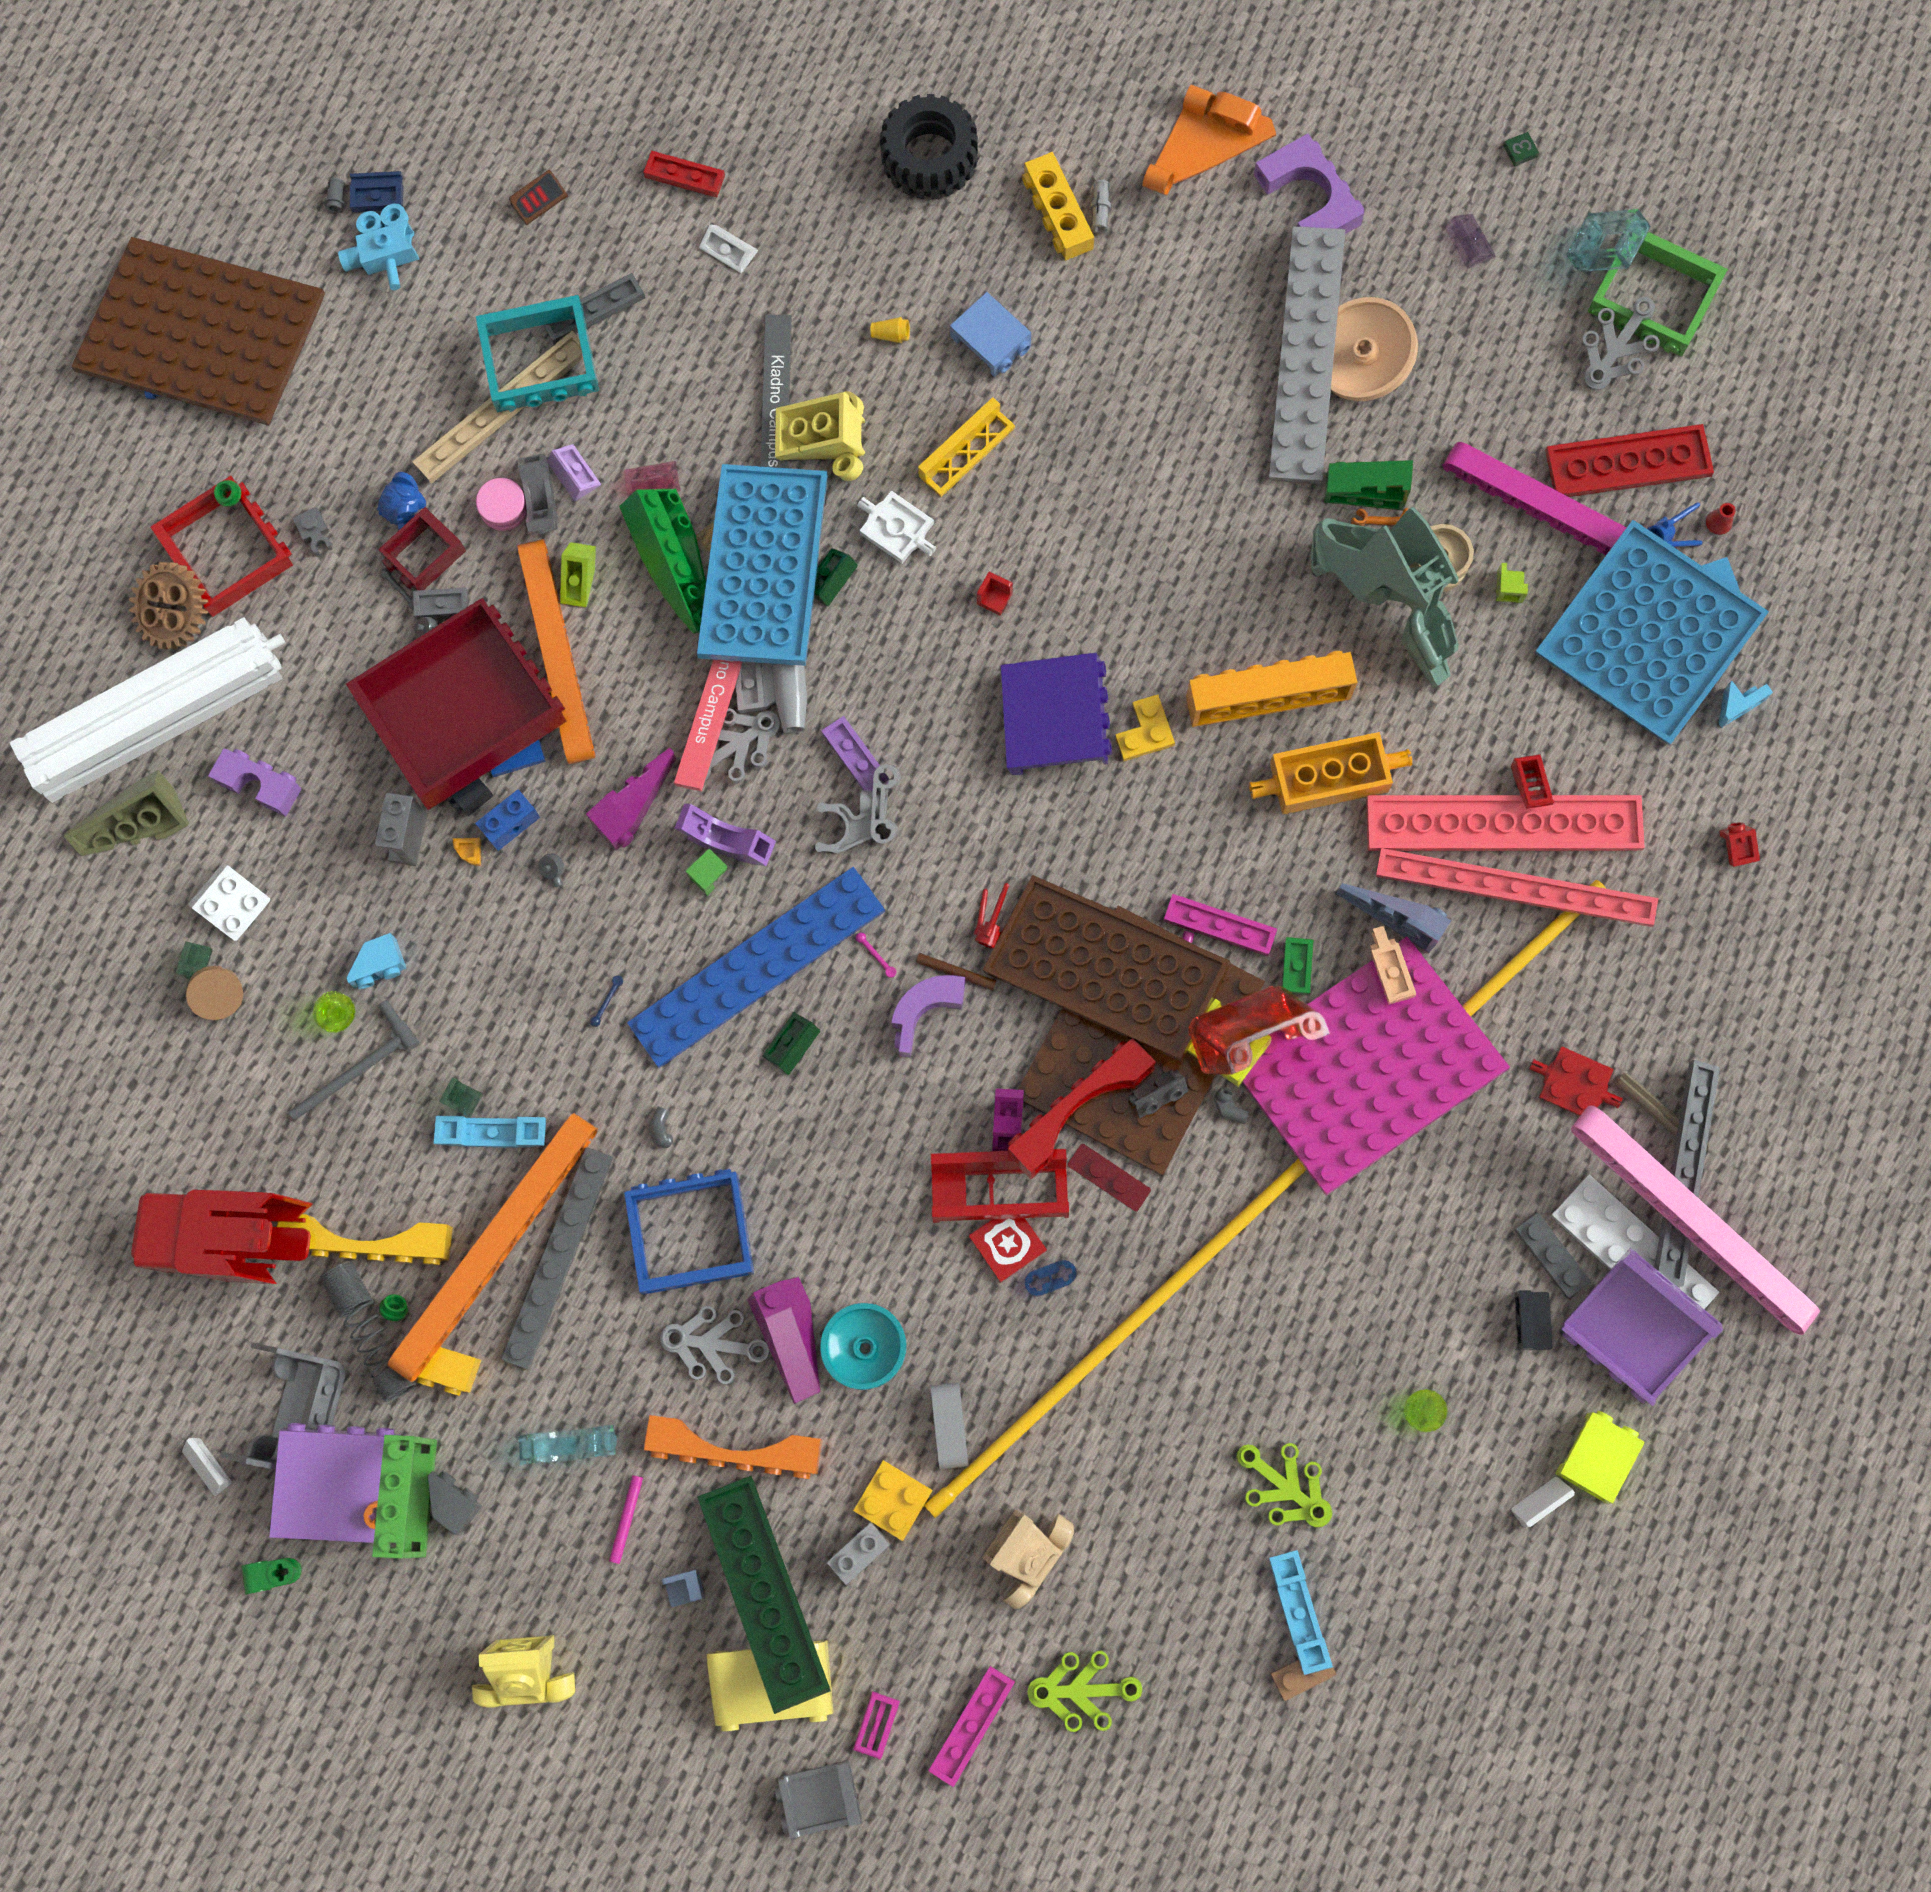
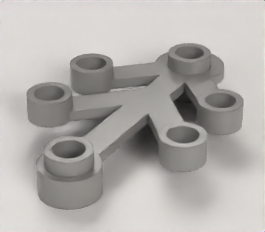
M1641 297L1636 300L1633 306L1634 314L1617 339L1613 326V310L1604 308L1599 312L1598 321L1603 327L1608 353L1601 362L1597 348L1599 335L1595 331H1588L1584 334L1583 344L1587 347L1591 365L1585 372V382L1590 388L1600 390L1607 387L1613 378L1629 374L1639 375L1643 372L1644 362L1640 358H1633L1626 365L1611 366L1617 358L1642 352L1653 353L1658 350L1660 342L1655 335L1647 336L1644 341L1627 344L1642 320H1648L1653 316L1655 304L1652 299ZM1643 303L1649 305V309L1645 312L1639 310V306ZM1604 313H1610L1612 317L1608 321H1603L1601 316ZM1590 335L1596 337V341L1593 344L1586 342V338ZM1648 340H1655L1657 344L1654 348H1648L1646 342ZM1635 362L1641 364V368L1638 371L1631 369V365ZM1595 372H1602V379L1595 380L1593 378Z
M728 708L726 715L732 714L734 718L731 721L724 720L723 724L725 726L731 727L737 724L751 728L744 733L721 730L718 741L729 743L714 752L705 780L710 777L711 768L736 752L734 765L729 769L728 775L735 784L743 782L745 779L744 767L749 743L757 737V750L751 755L752 765L758 769L764 768L767 765L768 759L766 754L769 739L776 735L780 729V720L771 711L760 712L754 717L736 714L733 709ZM764 720L771 721L769 727H763L761 724ZM757 756L764 757L761 763H756L754 760ZM735 771H740L742 773V775L739 778L732 777V774Z
M711 1306L702 1307L698 1315L682 1326L671 1324L663 1329L660 1336L661 1345L665 1350L679 1354L689 1368V1375L695 1380L703 1379L707 1374V1369L702 1363H697L687 1346L700 1348L716 1371L718 1381L725 1385L733 1382L735 1374L733 1370L726 1367L716 1351L746 1355L755 1363L765 1362L770 1355L767 1343L763 1340L756 1339L749 1344L718 1339L732 1328H738V1326L741 1327L745 1318L743 1313L738 1310L731 1311L725 1320L703 1336L690 1334L702 1324L715 1321L717 1312ZM707 1309L713 1312V1316L709 1320L703 1318V1312ZM733 1314L741 1316V1321L738 1324L731 1323V1316ZM673 1333H678L680 1336V1341L676 1344L670 1342V1336ZM758 1346L764 1349V1354L761 1357L754 1355V1349ZM696 1366H701L703 1369V1373L699 1377L693 1375V1369ZM725 1370L731 1373V1378L728 1381L721 1379V1373Z

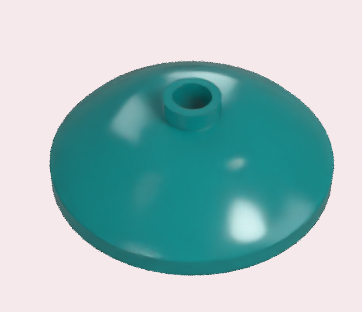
M858 1303L841 1309L829 1320L821 1338V1356L827 1371L842 1385L856 1390H870L889 1382L902 1367L906 1356V1336L900 1322L890 1311L876 1304ZM864 1344L871 1346V1350L867 1354L861 1353L860 1350Z

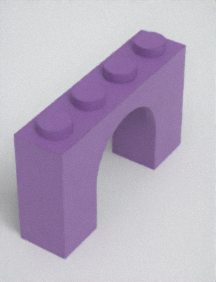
M1309 134L1302 136L1256 162L1254 177L1267 195L1292 181L1300 179L1313 181L1326 192L1328 197L1326 206L1298 222L1297 227L1345 229L1346 234L1361 225L1364 216V208L1361 202L1353 198L1348 184L1344 180L1341 181L1336 174L1334 164L1330 160L1327 161L1322 154L1319 143L1313 141Z

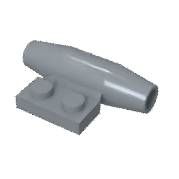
M743 662L736 682L737 706L740 714L767 710L768 707L776 703L783 732L794 734L804 731L807 708L805 666Z

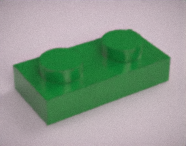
M1285 938L1281 993L1309 996L1314 939Z

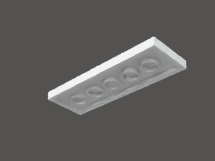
M1590 1174L1552 1213L1551 1217L1609 1270L1629 1248L1633 1249L1653 1267L1655 1266L1659 1237ZM1687 1263L1684 1286L1678 1288L1705 1309L1718 1295L1719 1291Z

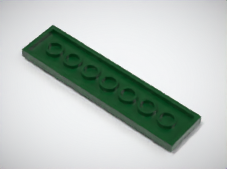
M752 1475L697 1496L774 1714L830 1692V1686Z

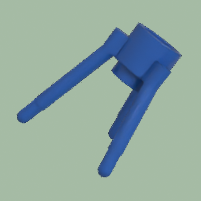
M1700 503L1693 504L1669 520L1667 517H1663L1647 529L1673 547L1700 546L1703 543L1701 540L1672 541L1675 535L1673 524L1699 508Z

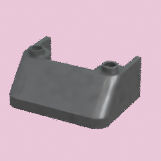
M252 1342L251 1348L274 1353L271 1365L272 1372L277 1378L287 1380L272 1436L259 1435L255 1437L248 1446L246 1456L221 1451L220 1457L276 1470L279 1431L283 1427L287 1428L288 1423L306 1424L305 1429H317V1425H332L345 1379V1369L337 1361Z

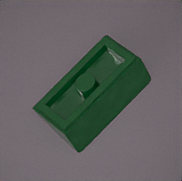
M831 548L817 568L814 598L826 606L831 604L858 566L849 554Z
M793 1012L762 1057L789 1075L821 1031L811 1021Z

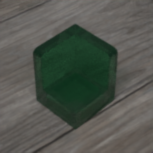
M185 941L175 973L190 980L195 972L208 967L213 951L212 948Z
M452 1077L439 1102L445 1107L467 1118H471L483 1094Z

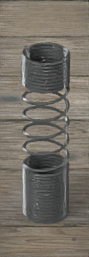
M352 1261L340 1263L324 1272L320 1276V1280L326 1292H328L327 1295H329L331 1302H333L339 1317H347L344 1320L343 1326H357L352 1331L350 1339H364L357 1347V1352H371L365 1358L364 1365L373 1366L379 1364L371 1372L370 1378H373L372 1382L377 1387L383 1402H390L414 1389L417 1383L415 1381H408L390 1367L373 1376L374 1372L388 1362L391 1356L374 1363H366V1361L375 1352L392 1343L394 1339L372 1349L359 1350L367 1340L386 1330L387 1327L384 1326L362 1337H353V1334L367 1322L378 1318L380 1314L378 1313L356 1324H346L351 1316L370 1306L374 1301H372L368 1293L369 1291H367L363 1283L364 1281L359 1276L360 1274H358L354 1266L355 1264Z

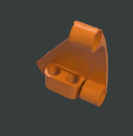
M1191 84L1185 95L1183 109L1156 164L1149 165L1142 186L1167 196L1173 184L1207 171L1276 136L1272 119L1261 115V108L1250 101L1227 92H1218L1215 95L1213 92Z

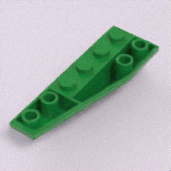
M677 489L635 490L619 505V508L638 553L658 589L675 613L692 633H700L706 579L696 534Z

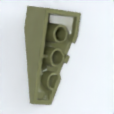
M157 770L135 782L64 833V837L81 856L112 850L115 844L130 841L131 845L141 843L140 839L155 836L156 840L164 839L187 827L189 822L175 789L161 772Z

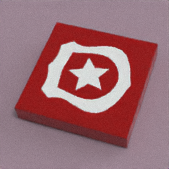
M1025 1218L992 1219L969 1235V1238L1000 1283L1047 1252V1249Z

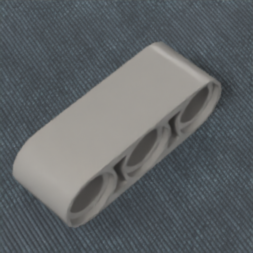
M959 1382L931 1385L940 1470L968 1467Z

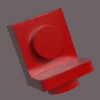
M1743 822L1729 824L1728 829L1719 831L1720 837L1726 839L1729 865L1736 867L1760 861L1756 829L1745 825Z

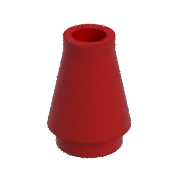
M1724 503L1707 515L1706 526L1712 533L1722 535L1730 531L1736 512L1734 505Z

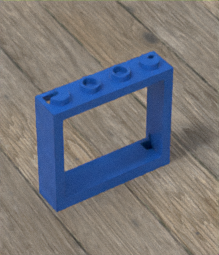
M720 1169L714 1171L715 1175L703 1177L701 1173L686 1176V1181L676 1182L675 1179H665L659 1181L658 1186L648 1187V1184H638V1186L631 1187V1191L624 1192L637 1280L641 1294H651L754 1275L739 1175L736 1171L731 1172V1169ZM731 1185L743 1262L649 1279L638 1202Z

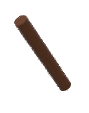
M919 953L916 959L917 964L951 976L965 977V981L992 991L997 980Z

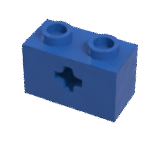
M517 789L475 824L496 850L499 851L541 817L520 790Z

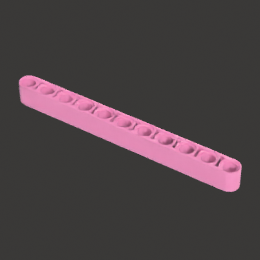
M1588 1106L1571 1127L1572 1133L1786 1328L1798 1335H1804L1820 1313L1819 1308L1604 1112L1594 1106Z

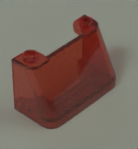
M1281 986L1268 987L1201 1014L1192 1019L1189 1025V1034L1203 1074L1232 1075L1246 1069L1251 1064L1253 1057L1249 1042L1276 1031H1283L1286 1034L1287 1040L1301 1036L1308 1040H1315L1330 1034L1321 1014Z

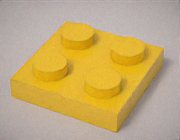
M883 1460L853 1511L904 1541L933 1490Z

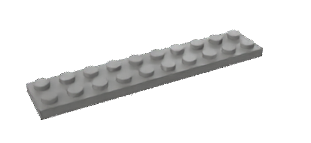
M1293 226L1269 480L1322 484L1345 229Z

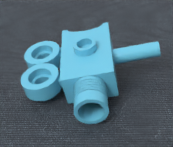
M387 205L382 210L380 216L374 211H367L358 217L356 227L361 234L356 236L357 246L338 252L341 265L346 272L363 267L368 275L387 270L390 289L398 290L400 288L396 266L419 260L418 254L411 245L414 231L408 223V214L401 205Z

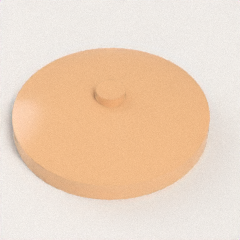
M1377 297L1354 299L1338 307L1331 392L1351 401H1369L1389 394L1405 381L1412 371L1417 358L1418 338L1412 321L1403 309L1391 301Z

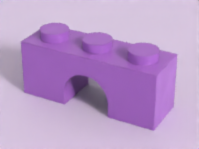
M224 748L208 776L216 784L237 794H240L244 785L249 781L259 780L261 788L255 799L262 806L286 817L301 791V788L295 782L296 778L284 771L281 774L272 771L273 767L261 760L255 763L249 760V755L238 749L232 752Z

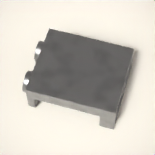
M385 794L375 845L380 848L390 849L389 862L417 866L427 813L413 796Z
M849 1760L781 1776L778 1779L779 1784L774 1786L778 1804L783 1803L785 1815L781 1816L784 1834L789 1833L790 1840L845 1825H857L862 1822Z

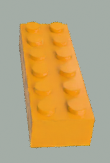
M1333 651L1324 657L1316 658L1314 655H1309L1301 658L1300 661L1289 663V660H1281L1275 662L1272 666L1253 665L1244 671L1236 672L1234 669H1229L1215 676L1200 674L1189 680L1186 700L1192 727L1351 700L1358 682L1351 652Z

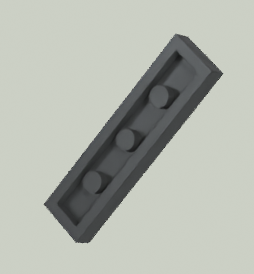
M633 273L580 299L587 328L645 299V294ZM575 318L543 325L554 345L571 331L575 334L578 333Z

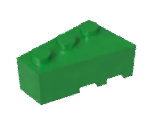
M1413 460L1329 463L1326 473L1324 503L1403 511L1411 491Z

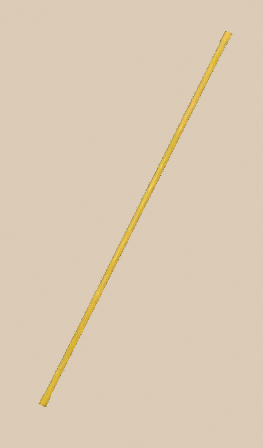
M1594 880L1589 885L1606 889V887L1598 880ZM1563 911L1462 1006L1470 1017L1580 914ZM1299 1159L1288 1167L952 1482L936 1493L924 1505L935 1518L938 1517L966 1487L1306 1171Z

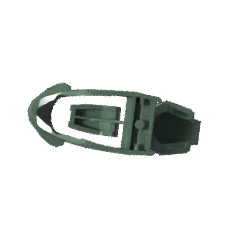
M1414 507L1409 508L1391 530L1386 525L1380 529H1374L1336 521L1331 518L1320 521L1313 532L1311 548L1312 574L1317 577L1332 571L1337 574L1360 602L1381 605L1387 600L1407 604L1412 611L1402 635V643L1432 686L1435 688L1451 676L1447 658L1457 652L1459 646L1450 613L1440 601V597L1448 584L1458 583V576L1428 522ZM1414 562L1421 565V567L1409 568Z

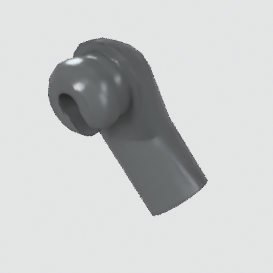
M1220 1088L1214 1097L1219 1114L1224 1118L1245 1124L1249 1111L1235 1107L1231 1097L1232 1092L1229 1088Z
M657 1106L648 1131L653 1143L657 1147L661 1146L665 1149L669 1148L673 1143V1136L667 1134L664 1127L670 1111Z

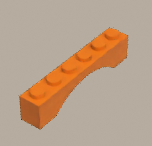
M649 1415L644 1450L651 1451L650 1457L668 1459V1454L680 1455L679 1461L696 1463L697 1458L708 1459L707 1465L725 1467V1462L737 1463L736 1469L753 1471L754 1466L765 1467L764 1473L781 1475L782 1470L793 1471V1477L810 1479L811 1474L818 1473L822 1439L791 1435L779 1443L762 1449L750 1451L728 1450L704 1441L693 1433L680 1419Z

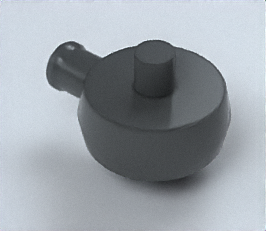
M431 617L419 618L414 627L416 637L419 638L435 628L437 622Z
M557 854L544 855L539 861L541 874L547 879H552L554 887L563 885L560 878L564 871L563 860Z

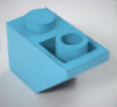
M389 933L365 942L347 976L348 983L354 988L366 989L373 986L375 980L383 977L385 979L395 978L401 974L400 971L407 969L397 939Z

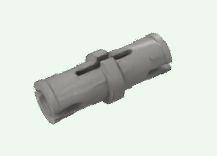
M1103 179L1094 182V197L1090 205V209L1093 212L1091 230L1096 234H1103L1108 231V213L1111 210V203L1109 202L1110 183Z

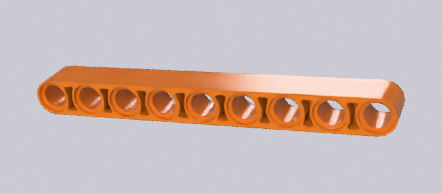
M541 539L520 544L517 546L548 682L553 690L551 695L552 698L557 696L566 709L562 711V714L567 722L559 726L567 762L570 765L596 758L595 752L592 750L594 747L589 726L586 725L588 724L583 701H581L582 696L577 676L575 677L576 670L572 653L569 652L571 649L566 628H564L565 623L560 603L558 604V593L555 580L552 579L554 576L549 555H547L548 550L545 541Z

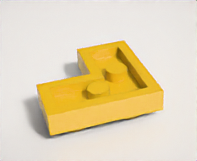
M1159 695L1132 702L1140 727L1115 734L1123 762L1175 746Z

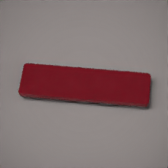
M1085 1144L1079 1146L1068 1163L1069 1168L1135 1212L1140 1209L1151 1192V1188Z

